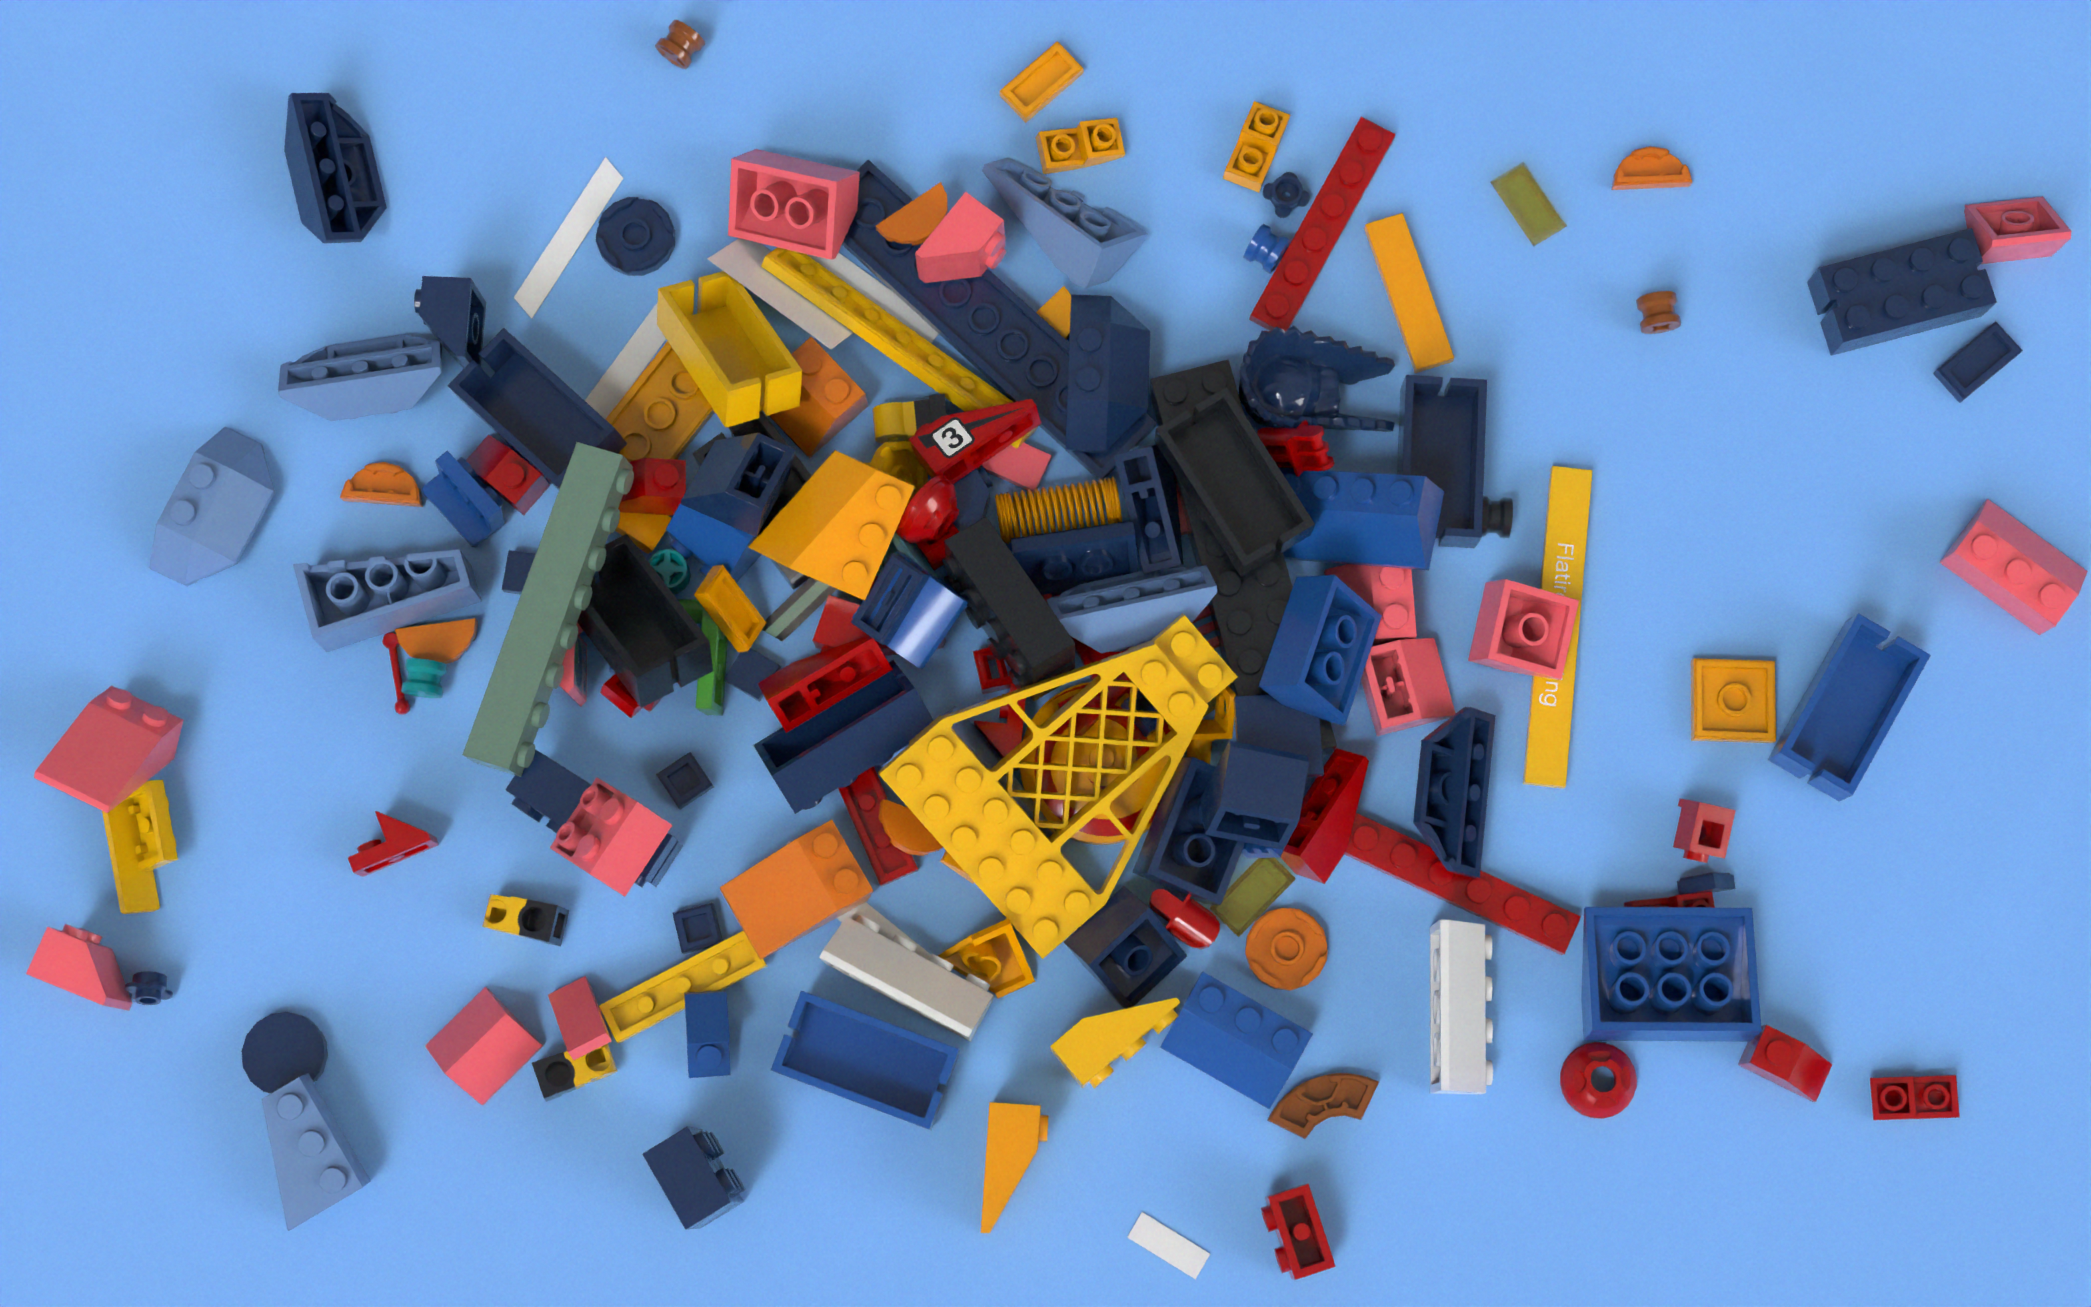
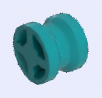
M671 549L659 550L651 556L648 562L673 594H678L685 590L690 582L691 573L683 556Z
M406 659L405 669L408 671L407 681L402 683L401 692L417 697L442 698L444 689L440 682L441 677L446 674L447 665L428 659Z

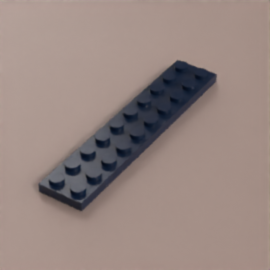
M867 160L857 170L860 172L858 207L842 245L1010 400L1017 402L1032 399L1037 406L1041 420L1039 426L1065 449L1069 342L988 268L981 277L931 283L921 281L918 277L915 253L922 244L912 246V244L890 242L876 231L877 224L913 200L871 161ZM1145 413L1106 453H1068L1097 480L1100 478L1103 480L1117 467L1114 455L1134 450L1156 427L1157 422Z

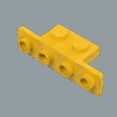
M149 780L109 813L102 811L119 907L122 914L146 913L158 910L160 904L153 870L178 860L176 839L173 835L169 814V801L165 793L163 780Z

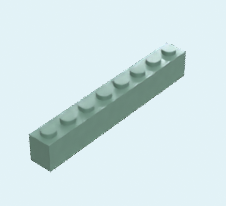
M579 442L575 445L462 754L474 763L521 777L524 768H528L533 761L535 737L538 729L543 728L547 722L550 712L548 701L553 688L556 689L562 681L564 674L562 663L567 649L570 650L576 642L578 618L581 610H586L592 597L591 582L595 571H600L605 562L606 549L604 546L609 533H613L618 526L620 519V510L618 508L623 494H628L633 484V466L621 454Z

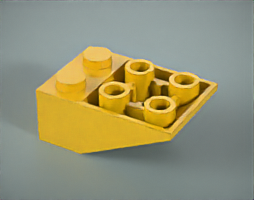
M1176 997L1082 1018L1050 1046V1051L1081 1088L1090 1083L1095 1089L1114 1072L1110 1064L1120 1056L1125 1061H1128L1145 1046L1146 1042L1142 1038L1151 1029H1154L1159 1034L1179 1016L1174 1010L1178 1007L1180 1001Z

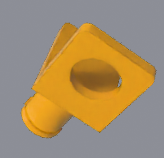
M1229 686L1216 696L1214 719L1201 721L1187 748L1186 757H1195L1210 764L1212 741L1215 739H1232L1234 725L1233 699L1236 694ZM1224 701H1226V714L1224 711Z

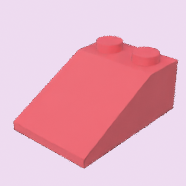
M110 686L87 704L35 770L34 778L109 813L174 760L184 720L168 713L162 707L151 705L133 696L124 689Z

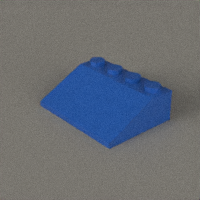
M1585 907L1581 992L1584 1041L1750 1042L1762 1029L1752 908Z

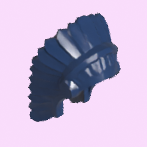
M1292 326L1286 331L1275 327L1272 331H1261L1257 340L1249 342L1247 352L1243 355V363L1240 364L1239 398L1249 416L1256 423L1267 427L1297 428L1304 420H1307L1308 425L1322 426L1323 429L1391 432L1394 429V422L1339 413V403L1341 400L1339 383L1353 385L1362 380L1389 374L1395 367L1394 360L1388 357L1378 358L1376 351H1363L1362 346L1349 348L1346 341H1335L1331 336L1318 337L1312 330L1302 333L1296 326Z

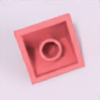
M2043 196L1965 205L1964 214L1967 229L1972 228L1983 259L1981 264L2052 257L2071 239L2072 231Z
M485 987L425 1047L450 1079L477 1102L484 1105L543 1045Z

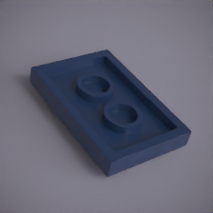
M1133 522L1113 523L1101 527L1081 530L1073 529L1061 533L1028 536L1011 540L1013 556L1041 595L1051 594L1052 596H1058L1064 591L1080 584L1138 572L1136 534Z

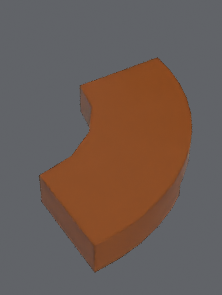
M1335 1073L1313 1078L1287 1093L1272 1110L1267 1121L1306 1139L1316 1125L1328 1118L1347 1116L1361 1120L1379 1082L1365 1076L1349 1073Z

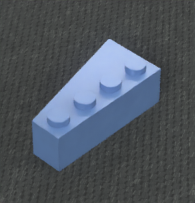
M460 549L407 554L406 557L387 559L385 556L369 557L367 561L346 562L345 560L328 561V564L311 566L308 563L293 564L312 638L326 652L482 602L472 565Z

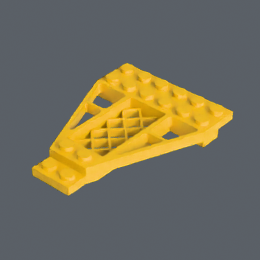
M1182 613L1152 640L1133 646L1125 652L943 716L939 715L910 740L909 745L879 770L878 774L1043 959L1107 903L1209 707L1207 703L1238 676ZM1124 672L1131 681L1114 679ZM1092 674H1098L1095 679L1040 726L1036 725L1017 704L1018 700ZM1108 686L1130 687L1129 710L1106 708ZM1137 688L1157 711L1135 710ZM1101 692L1100 708L1083 707ZM1009 704L1031 729V734L989 769L952 729V725ZM1076 713L1099 714L1097 737L1075 735ZM1106 715L1128 716L1126 739L1104 737ZM1135 717L1157 718L1155 740L1133 739ZM1070 719L1068 735L1052 734ZM1165 719L1172 730L1162 738ZM1045 740L1068 742L1066 764L1043 763ZM1074 742L1097 743L1095 766L1073 764ZM1103 744L1126 745L1124 767L1102 766ZM1038 746L1037 762L1021 761ZM1132 746L1152 747L1131 765ZM1166 755L1170 756L1133 828L1130 831L1127 830L1110 810L1111 802ZM1013 768L1037 769L1035 791L1012 790ZM1043 769L1066 771L1064 793L1041 791ZM1072 771L1095 772L1093 795L1070 793ZM1007 773L1005 789L998 780ZM1101 773L1121 774L1100 792ZM1013 797L1034 798L1033 820ZM1041 798L1063 800L1062 822L1039 820ZM1070 800L1090 801L1068 820ZM1098 814H1104L1125 836L1126 841L1102 887L1099 890H1094L1060 852V848ZM1040 828L1058 829L1051 836L1047 837Z

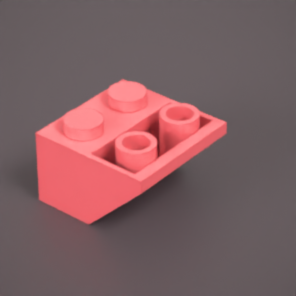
M1434 638L1397 640L1371 647L1361 682L1376 736L1448 719L1456 714Z
M596 777L592 785L583 792L580 803L568 821L559 828L556 839L550 846V849L618 893L626 896L672 827V824Z

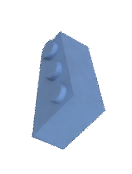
M309 1073L298 1077L262 1098L288 1231L371 1182Z

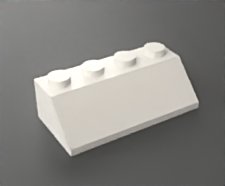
M861 915L858 916L856 921L846 916L823 949L819 958L828 966L971 1042L994 999V995L987 992L990 984L969 973L966 979L951 973L953 964L934 954L930 956L929 960L914 953L917 945L896 934L893 940L880 935L878 931L881 926Z
M1439 920L1430 927L1431 1094L1480 1095L1486 1093V1085H1492L1493 1065L1491 1060H1486V1043H1492L1493 1025L1491 1018H1485V1001L1491 1002L1492 978L1491 976H1485V960H1491L1492 937L1491 935H1485V924Z

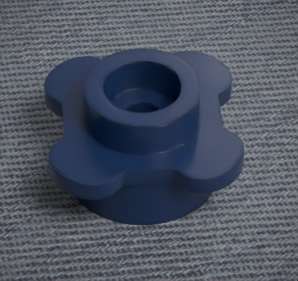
M1292 172L1284 173L1273 184L1268 183L1263 188V197L1272 202L1275 207V214L1280 218L1288 217L1293 209L1298 206L1304 207L1309 202V193L1303 190L1301 182ZM1284 192H1288L1290 196L1288 198H1284L1282 194Z
M138 972L133 975L131 983L125 984L124 989L131 993V999L142 1005H156L161 1002V999L167 1000L173 996V992L167 990V976L158 972Z

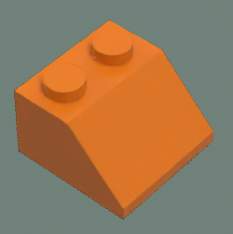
M812 337L791 354L802 369L800 406L768 415L809 459L868 407L866 393Z

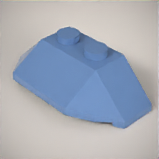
M402 334L325 346L303 355L295 362L289 361L280 365L278 392L281 398L329 421L356 419L364 416L410 410L441 374L442 345L438 340L429 341L423 337Z
M224 427L194 452L156 523L149 567L151 570L185 586H190L196 583L197 580L212 576L238 564L275 494L261 443Z
M1207 565L1195 566L1193 569L1178 566L1146 574L1140 571L1080 584L1064 591L1060 596H1053L1047 599V604L1073 638L1100 653L1110 651L1121 652L1128 647L1152 640L1182 613L1192 623L1217 594V585Z

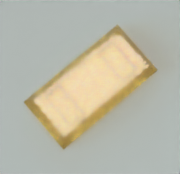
M1524 162L1490 182L1533 246L1567 227Z
M1258 858L1228 888L1221 905H1212L1209 909L1239 938L1296 878L1277 859Z

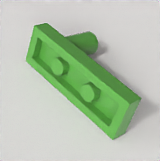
M677 599L695 623L702 624L701 630L710 642L713 672L697 680L695 708L706 715L723 716L728 639L697 599Z

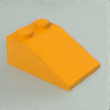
M989 1102L981 1233H991L1035 1157L1039 1141L1047 1142L1049 1115H1040L1041 1105Z

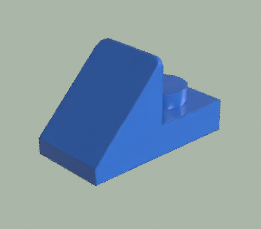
M726 990L685 992L688 1077L699 1078L731 1075Z

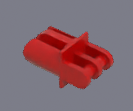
M1304 420L1297 428L1263 427L1257 431V435L1279 468H1293L1298 477L1303 471H1325L1332 468L1335 464L1333 457L1327 455L1330 448L1328 442L1322 439V436L1325 434L1322 426L1308 425L1307 420Z
M1157 889L1152 893L1149 906L1153 912L1169 922L1165 928L1170 934L1186 945L1197 949L1207 948L1215 941L1220 931L1219 921L1211 911L1192 899L1191 894H1188L1185 900L1181 901L1165 889Z

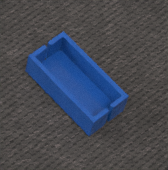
M1859 613L1843 625L1768 758L1770 762L1799 779L1807 774L1810 775L1808 784L1839 802L1854 794L1931 656L1899 636L1884 645L1882 650L1877 648L1876 646L1885 641L1891 632Z
M801 991L788 1023L789 1028L798 1031L797 1038L794 1039L784 1034L771 1071L932 1130L944 1094L938 1092L937 1089L939 1084L948 1086L960 1050Z

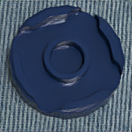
M627 197L614 202L602 213L599 219L596 244L603 260L613 270L628 276H644L658 270L669 260L675 247V229L669 214L657 202L639 199L638 197Z
M290 1012L270 1014L258 1021L246 1035L241 1051L243 1069L250 1082L263 1092L270 1094L309 1073L313 1082L317 1081L324 1071L328 1058L327 1041L318 1026L309 1018Z

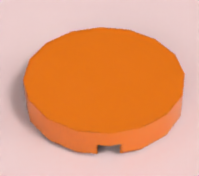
M1280 908L1266 912L1254 922L1246 937L1245 956L1249 969L1260 982L1273 989L1291 991L1308 985L1319 976L1327 961L1328 950L1323 928L1313 916L1300 909Z

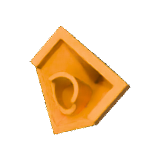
M1008 918L968 936L937 955L953 964L952 969L967 977L969 973L990 984L988 990L995 993L997 998H1001L1035 982Z

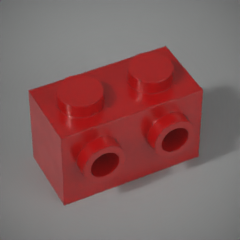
M1302 1184L1266 1196L1267 1206L1261 1207V1213L1268 1232L1276 1231L1281 1247L1275 1248L1274 1252L1281 1273L1289 1271L1291 1279L1297 1280L1336 1267L1309 1184Z

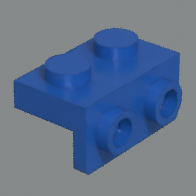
M447 450L435 460L439 474L422 487V492L472 547H477L505 524L500 508L503 502L491 487L487 486L483 489L474 480L477 474L463 457L456 460Z

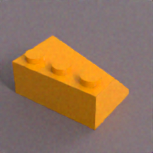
M834 450L804 483L797 494L777 513L770 524L748 547L792 570L865 600L915 486L906 480Z

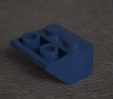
M760 433L715 440L681 499V504L757 537L789 478L796 449Z
M1229 740L1200 798L1205 835L1284 850L1300 819L1309 767L1308 756Z

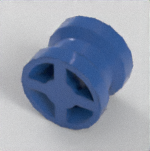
M1262 224L1250 241L1243 258L1250 262L1256 260L1262 264L1263 270L1271 274L1281 261L1291 239L1286 236L1278 237L1274 235L1269 226Z

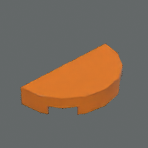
M1649 146L1634 150L1621 161L1613 175L1611 190L1690 187L1692 179L1686 164L1683 165L1678 158L1669 154V150Z
M938 183L877 224L876 231L890 242L912 244V246L924 243L948 213L947 194L942 183Z
M387 462L371 463L364 466L365 468L357 472L351 480L348 479L345 482L340 496L343 501L423 507L422 492L415 479L400 466Z
M473 618L395 629L399 644L410 657L448 664L461 658L460 655L468 650L471 642L475 640L478 620Z
M886 799L880 802L879 821L883 824L884 831L890 837V842L893 846L907 854L919 856L928 855L943 848L908 807Z

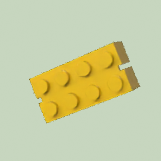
M724 271L699 277L697 314L694 315L695 284L692 280L658 288L657 326L725 428L758 419L760 411H763L768 416L800 406L802 369L741 283Z

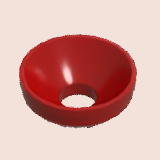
M938 475L928 481L906 506L896 529L897 535L909 543H921L931 539L938 541L948 532L959 514L954 485L942 475Z
M1592 1042L1574 1049L1567 1056L1560 1071V1087L1566 1102L1575 1111L1590 1118L1602 1119L1620 1113L1629 1105L1636 1091L1637 1076L1630 1058L1623 1051L1607 1043ZM1597 1067H1606L1614 1075V1085L1607 1092L1596 1090L1591 1083V1074Z

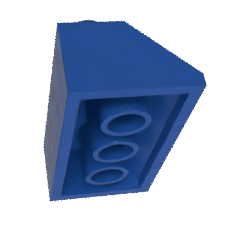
M1279 468L1315 523L1309 537L1283 552L1284 559L1429 570L1444 491L1426 476L1325 470L1303 471L1298 477L1293 468Z

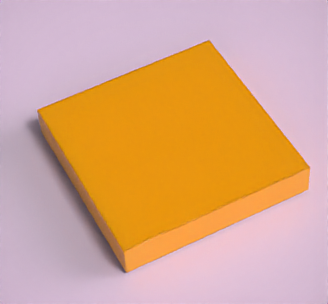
M1693 658L1691 660V741L1776 742L1775 661Z

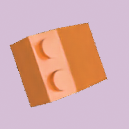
M833 820L793 840L720 887V891L760 960L868 901L874 891Z

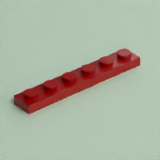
M1360 117L1249 318L1250 321L1270 331L1275 327L1285 331L1291 327L1392 145L1396 134Z
M1358 813L1355 815L1347 850L1344 855L1560 955L1565 954L1581 916L1480 870V878H1472L1447 871L1431 847Z

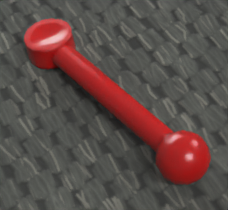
M387 633L384 635L382 642L389 649L397 696L394 708L398 714L405 715L410 711L411 705L405 699V694L401 692L403 682L397 648L400 644L395 633Z

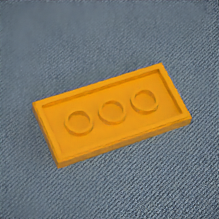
M667 341L605 420L627 442V445L618 454L623 455L628 462L645 457L678 460L715 411Z

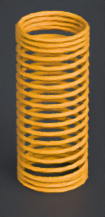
M1113 476L1103 480L1100 478L1098 485L1093 479L1091 487L1089 482L1085 481L1084 488L1082 483L1078 482L1077 490L1072 482L1069 488L1064 483L1062 490L1057 484L1055 492L1052 486H1049L1048 493L1046 488L1042 487L1041 495L1039 490L1035 488L1034 497L1032 491L1028 489L1027 498L1025 492L1021 490L1020 500L1018 493L1014 491L1012 495L1013 502L1010 493L1004 492V494L1000 493L999 495L996 493L995 501L1001 539L1005 544L1011 543L1012 538H1014L1013 528L1015 538L1020 537L1018 515L1022 536H1027L1025 513L1030 536L1034 535L1032 511L1037 535L1041 534L1039 509L1044 534L1049 533L1046 507L1051 532H1056L1053 505L1058 531H1063L1060 503L1065 530H1070L1067 501L1072 528L1077 529L1074 499L1080 528H1084L1081 497L1087 527H1091L1088 495L1094 526H1098L1095 493L1101 525H1104L1102 492L1108 524L1122 522L1116 479Z

